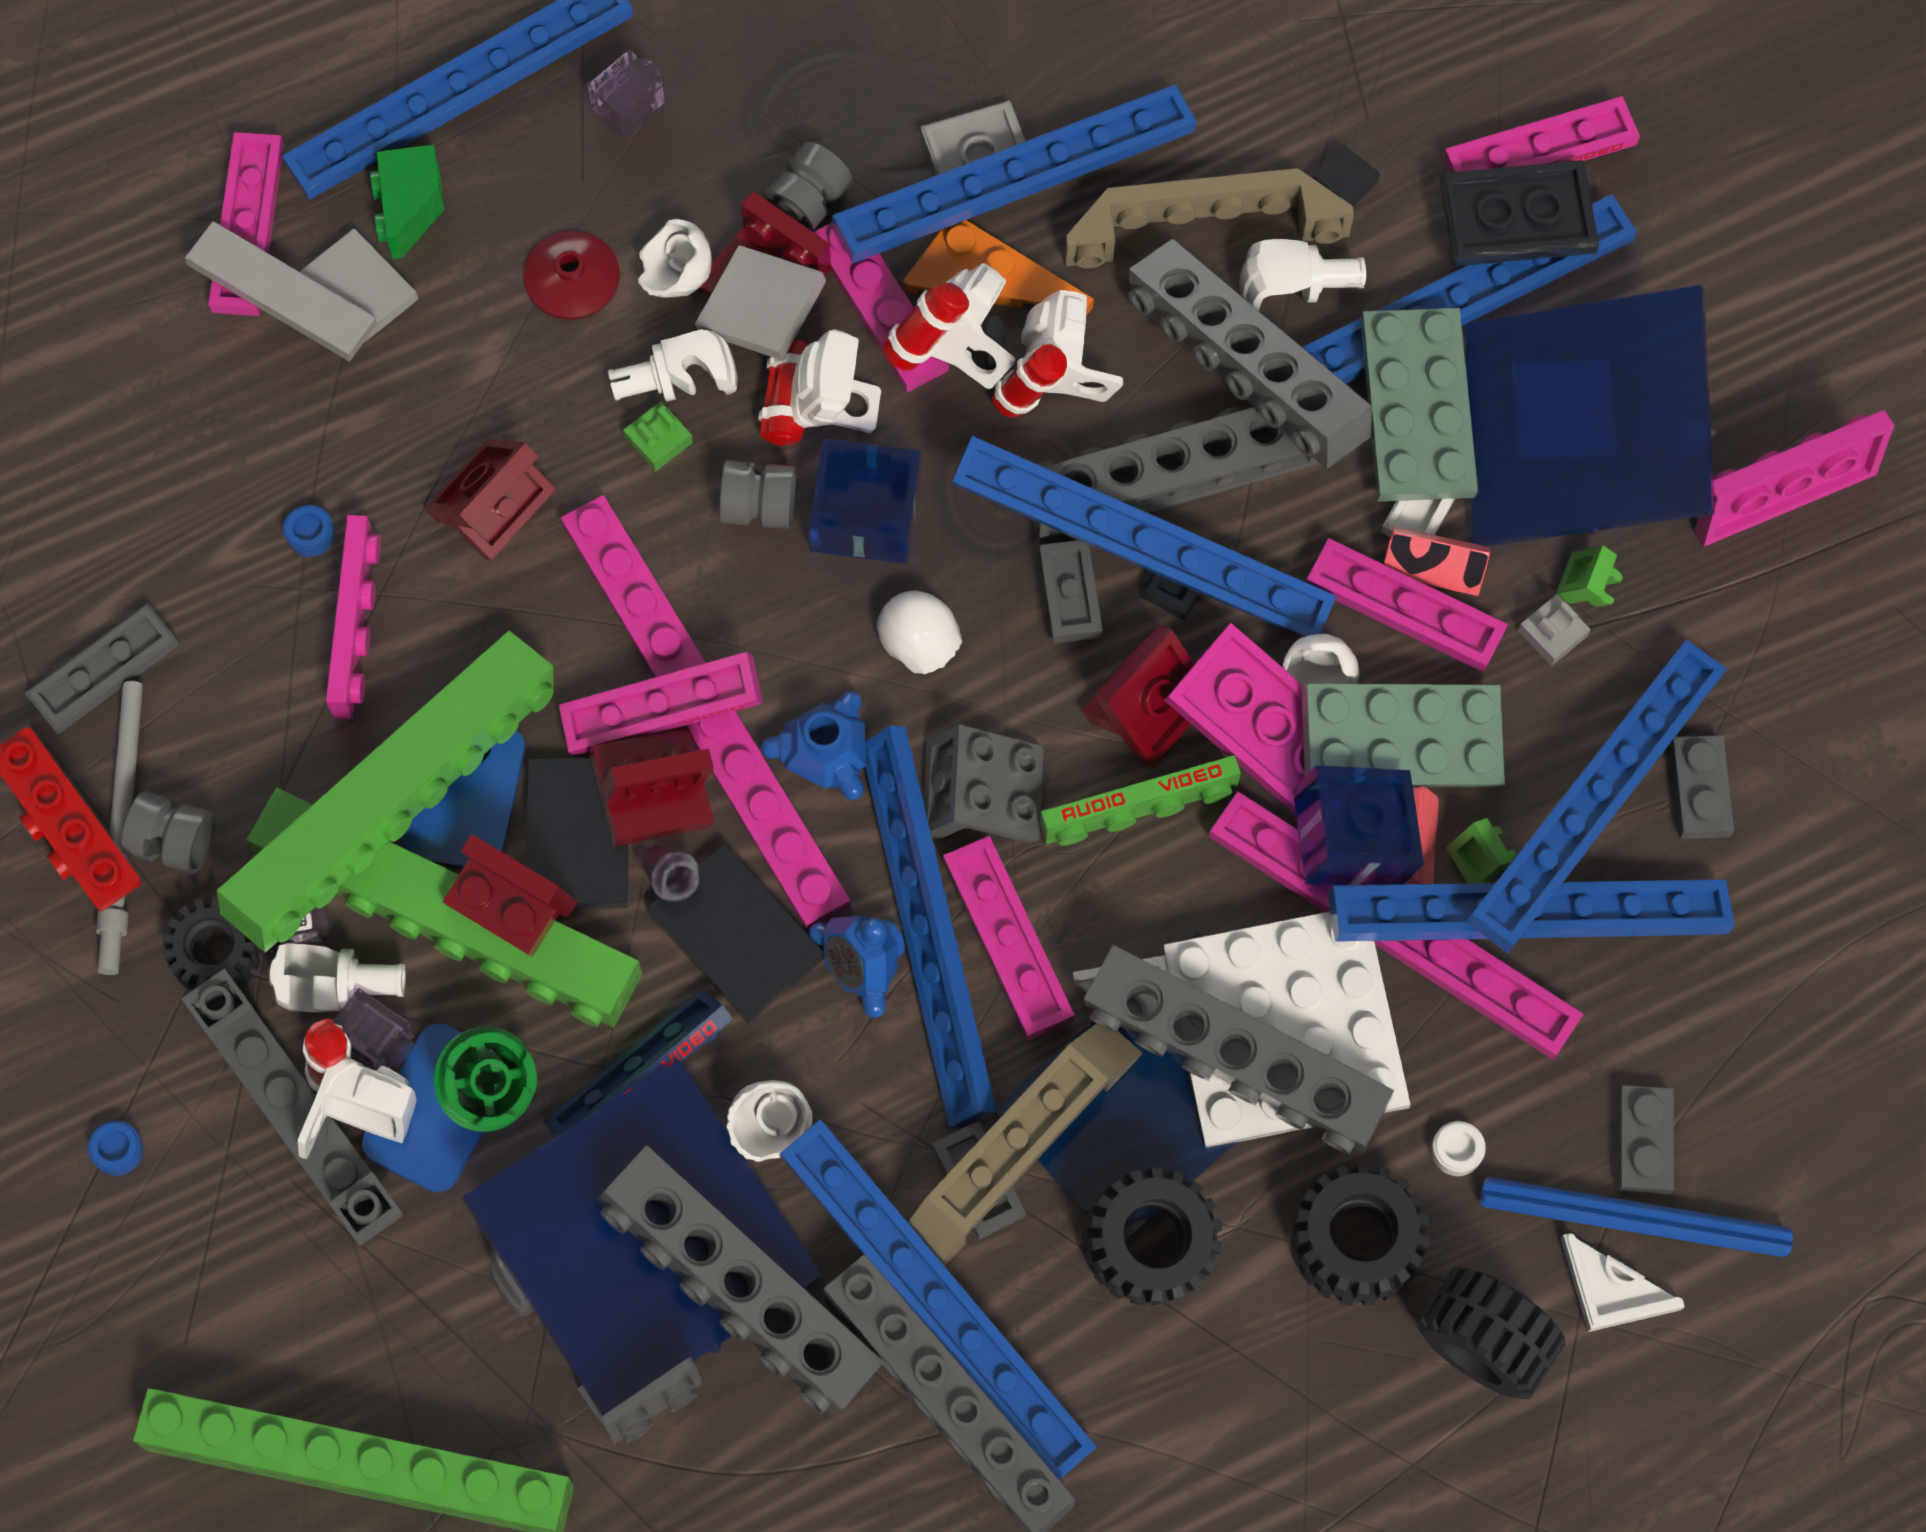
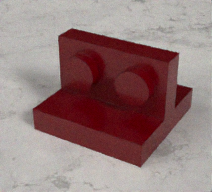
M488 439L424 510L437 523L452 525L484 559L492 560L553 494L556 488L533 465V462L539 456L526 443Z
M1159 625L1147 639H1144L1129 654L1125 662L1098 689L1095 696L1081 711L1091 724L1122 736L1139 762L1153 768L1191 725L1164 699L1191 669L1194 662L1174 632Z
M689 727L591 747L589 755L614 847L710 828L714 823L704 785L714 768L709 749L695 751Z
M471 834L461 850L463 854L469 857V860L442 901L445 905L531 957L534 956L558 915L560 914L568 919L578 903L576 899L558 885Z

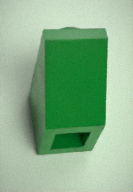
M434 145L377 152L379 170L370 171L374 200L382 199L383 213L375 214V223L379 243L388 242L392 259L403 258L445 210L440 165Z

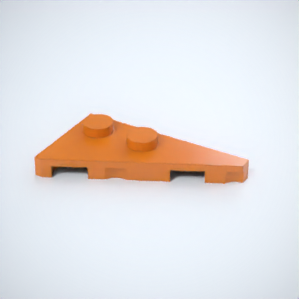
M967 220L942 229L902 281L903 291L908 294L917 295L918 290L929 291L932 287H939L958 272L964 269L971 271L985 263L1006 280L994 305L1023 308V303L1037 305L1058 290L1073 291L1087 295ZM1088 295L1086 314L1091 311L1094 299Z

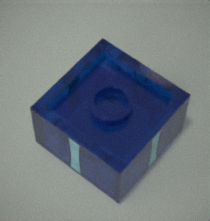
M823 439L809 524L810 551L908 564L921 479V451Z
M1316 765L1293 790L1305 884L1331 886L1404 885L1424 865L1410 770Z

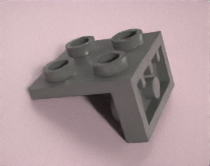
M960 724L928 739L924 807L931 837L941 839L961 829L970 828L1027 843L1038 841L1040 838L1043 747Z
M665 1328L577 1389L613 1444H615L622 1438H624L626 1443H629L645 1434L653 1426L650 1419L667 1407L671 1412H675L689 1404L698 1395L695 1388L703 1383L692 1358H686L668 1329Z

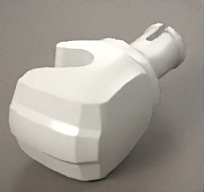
M1289 239L1263 240L1253 244L1248 251L1246 262L1240 275L1239 292L1241 297L1258 311L1265 297L1290 294L1302 290L1305 302H1317L1322 288H1364L1366 281L1364 257H1357V259H1322L1316 245H1308V243Z
M703 329L661 340L660 344L652 345L654 355L650 356V361L608 370L616 401L621 400L620 398L658 389L659 394L664 393L666 402L676 400L673 384L686 393L694 395L696 394V387L690 375L685 371L692 364H697L706 370L715 381L718 390H723L725 395L734 393L738 382L735 361L726 340L714 331Z
M284 943L278 946L275 957L270 962L268 979L269 984L273 987L277 1004L290 1011L335 1012L351 1010L354 1000H357L358 995H397L398 997H403L405 993L406 971L405 964H359L358 959H355L353 949H341L340 952L323 946Z

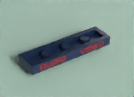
M700 988L547 1117L543 1123L557 1140L575 1154L582 1147L593 1143L600 1136L602 1130L622 1113L633 1109L640 1102L642 1096L662 1079L672 1076L680 1068L681 1063L702 1045L712 1042L719 1035L721 1029L732 1021L733 1018L719 1001Z

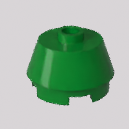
M476 1027L457 1035L443 1049L434 1073L435 1093L443 1111L458 1125L478 1132L499 1130L516 1121L529 1106L537 1085L536 1068L529 1050L516 1036L496 1027Z

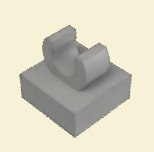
M1556 594L1523 621L1519 626L1518 632L1553 666L1588 637L1591 629L1579 618V615L1566 601H1563Z

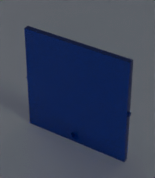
M1702 285L1594 303L1581 302L1576 306L1466 324L1468 396L1478 486L1475 498H1471L1472 544L1493 546L1585 532L1595 534L1599 530L1715 514L1705 296Z
M680 1060L579 1124H568L565 1129L566 1132L461 1198L602 1416L685 1359L691 1357L695 1361L709 1351L717 1353L721 1349V1343L732 1337L721 1326L719 1320L722 1316L707 1302L704 1306H701L689 1298L680 1287V1283L683 1281L668 1266L665 1269H660L652 1264L640 1250L643 1244L628 1230L625 1233L617 1231L600 1213L603 1207L596 1200L646 1145L800 1286L805 1288L822 1276L743 1155L739 1154L736 1147L731 1145V1137ZM649 1201L645 1204V1214L649 1221L656 1225L668 1224L669 1212L665 1205L658 1201ZM697 1237L685 1239V1251L691 1259L699 1262L708 1259V1247L702 1239ZM727 1273L724 1278L727 1292L737 1298L746 1297L748 1292L746 1280L737 1273ZM766 1309L764 1315L772 1309Z

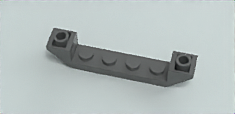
M225 968L181 998L359 1246H362L403 1216L401 1210L374 1173L371 1172L333 1118L329 1116L325 1118L308 1158L299 1157L298 1138L316 1095Z

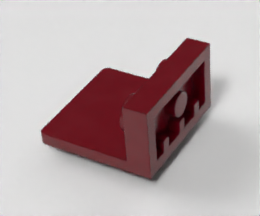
M753 191L741 204L743 228L711 264L709 277L699 289L711 296L739 245L823 272L824 277H826L831 271L830 243Z

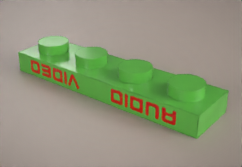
M1235 755L1041 811L1040 830L1045 845L1057 841L1060 846L1072 845L1086 839L1088 832L1107 827L1109 832L1120 831L1134 825L1136 818L1153 813H1155L1157 818L1171 816L1182 811L1185 808L1184 804L1201 799L1206 804L1222 801L1233 794L1232 790L1237 789L1241 772Z

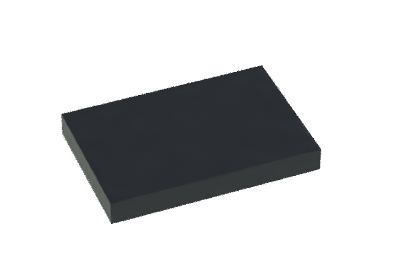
M1584 160L1441 174L1440 187L1454 267L1595 254L1598 251L1599 241Z
M529 759L526 867L558 885L576 899L578 903L574 909L628 908L629 844L616 847L613 845L591 759Z
M725 844L647 908L648 914L747 1024L825 959L824 952Z

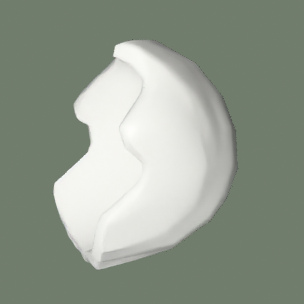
M668 220L665 226L640 251L644 272L638 278V284L649 295L663 298L688 296L706 282L711 272L712 258L709 243L704 233L694 223L685 220Z
M907 591L891 598L881 610L876 623L883 648L890 656L904 663L913 673L927 674L938 668H943L950 658L955 656V652L959 649L960 644H962L960 627L950 608L934 595L922 591Z
M1314 634L1298 639L1289 648L1283 661L1282 668L1303 686L1306 684H1358L1359 668L1355 655L1345 642L1329 634Z
M778 1080L756 1082L741 1089L735 1096L727 1113L726 1127L731 1137V1145L735 1146L739 1154L744 1155L745 1159L761 1162L770 1158H781L779 1156L780 1153L811 1128L812 1110L803 1093L794 1085Z

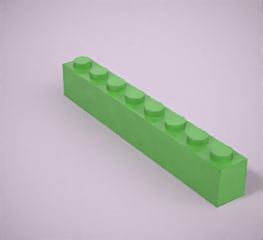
M511 631L504 634L217 890L220 915L265 953L278 941L282 943L290 939L298 930L301 920L315 907L320 909L326 906L336 895L339 885L350 875H358L366 870L372 863L376 852L389 840L394 842L400 839L409 829L414 817L425 807L428 809L435 807L444 798L448 787L461 775L468 776L474 772L489 749L496 743L503 744L508 741L517 730L521 720L531 711L539 712L548 704L554 693L553 665Z
M276 787L246 839L255 856L307 811L312 804ZM390 841L376 852L372 863L366 870L358 875H350L339 885L336 895L345 898L344 905L357 914L371 918L373 913H376L390 920L389 926L393 930L413 940H416L418 935H422L436 942L434 948L443 955L456 961H461L464 956L481 964L480 971L490 978L502 983H507L508 979L511 978L527 986L525 992L534 999L547 1005H552L554 1000H557L571 1007L570 1013L575 1018L593 1027H598L600 1022L613 1028L615 1027L642 977L638 960L557 921L553 923L534 956H529L442 903L459 874Z
M150 1388L147 1389L133 1442L148 1452L526 1532H564L574 1490V1484L567 1476Z

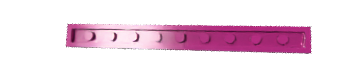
M602 495L560 517L562 526L653 677L705 664V660L605 496ZM736 711L685 725L684 728L689 727L692 741L697 750L709 749L714 766L711 772L806 931L813 924L824 922L851 906L849 897Z

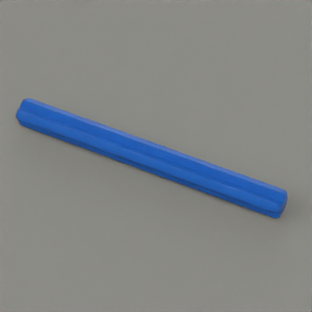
M1491 1177L1485 1178L1480 1191V1205L1485 1208L1778 1257H1785L1790 1254L1793 1245V1231L1785 1226Z

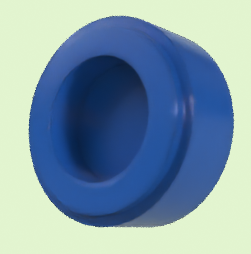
M315 505L297 507L288 514L284 521L283 533L289 547L298 555L304 557L318 556L326 552L333 544L335 528L331 517L321 507Z
M109 1121L100 1125L94 1130L88 1142V1154L91 1161L103 1173L113 1176L131 1172L140 1163L144 1153V1144L141 1136L131 1125L123 1121Z

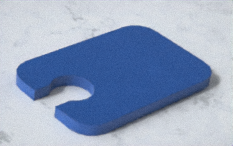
M517 730L505 743H496L491 748L489 756L480 763L474 772L468 776L461 775L448 787L444 798L431 809L425 807L412 819L409 829L402 836L404 849L438 865L461 869L464 868L469 860V857L463 854L461 850L471 834L504 852L525 756V742Z
M442 1023L433 1024L425 1028L398 1073L409 1080V1087L414 1090L417 1098L403 1143L367 1131L362 1140L363 1151L374 1164L435 1193L445 1192L456 1184L484 1132L466 1129L451 1120L441 1108L436 1097L434 1073L439 1056L447 1044L462 1033Z

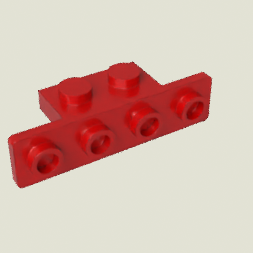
M26 727L0 745V775L26 810L18 818L36 842L42 837H46L54 849L46 857L62 879L65 880L73 875L99 911H104L139 887L141 879L32 729Z

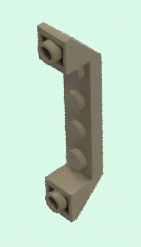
M1298 168L1107 188L1067 234L1064 257L1065 265L1095 268L1103 265L1105 262H1113L1115 247L1113 227L1117 226L1125 229H1137L1145 226L1147 223L1168 221L1172 224H1184L1192 221L1194 218L1215 216L1219 219H1232L1242 213L1263 211L1266 214H1279L1287 211L1289 208H1296L1302 241L1316 240L1318 243L1327 244L1336 242L1343 237H1349L1354 210L1352 205Z
M1095 1024L1071 1042L924 1199L908 1223L944 1266L966 1244L967 1234L1102 1089L1107 1092L1142 1055V1052L1119 1031L1115 1033Z

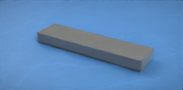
M212 221L185 257L186 264L349 362L377 325L376 317L214 221Z

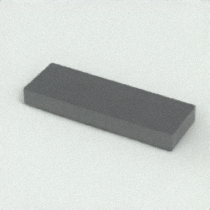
M145 604L26 691L25 694L58 735L120 690L123 682L132 681L177 648L179 643L151 607Z

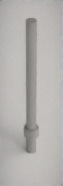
M137 681L123 682L109 834L127 861L129 855L124 854L122 851L121 840L126 817L134 798L143 684ZM125 896L104 911L97 912L96 933L101 935L98 973L116 975L119 973L121 938L127 935L129 913L124 911Z

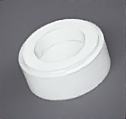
M1462 1121L1450 1122L1439 1129L1432 1141L1431 1154L1433 1161L1446 1174L1452 1176L1470 1174L1479 1166L1484 1157V1138L1480 1131L1469 1123Z

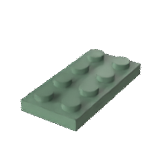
M1460 308L1364 311L1360 320L1368 403L1372 406L1371 439L1377 502L1475 498L1478 486Z
M1306 684L1301 687L1305 787H1339L1354 769L1369 770L1353 787H1500L1505 785L1500 685Z

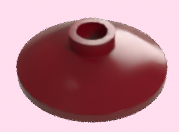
M564 231L545 238L533 248L525 262L523 279L526 292L538 309L555 318L576 320L596 314L612 300L619 285L620 272L614 252L603 240L586 232ZM567 264H578V268L572 272H565L561 269Z

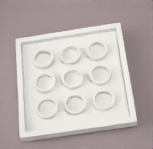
M1331 912L1164 945L1171 975L1393 1089V1097L1385 1113L1410 1108L1411 1104L1374 941L1335 942ZM1192 1017L1180 1020L1183 1040L1193 1041L1202 1035L1204 1026L1199 1020ZM1232 1041L1222 1048L1220 1054L1226 1063L1241 1065L1249 1059L1251 1052L1244 1043ZM1284 1065L1272 1068L1267 1075L1269 1083L1279 1090L1293 1087L1298 1080L1294 1070ZM1190 1073L1205 1148L1301 1130L1277 1118L1275 1113L1278 1108L1260 1099L1256 1105H1252L1237 1098L1228 1091L1231 1084L1213 1074L1210 1080L1206 1081ZM1323 1090L1314 1098L1315 1106L1324 1114H1336L1344 1107L1342 1096L1334 1090ZM1305 1124L1303 1129L1311 1128L1312 1126Z

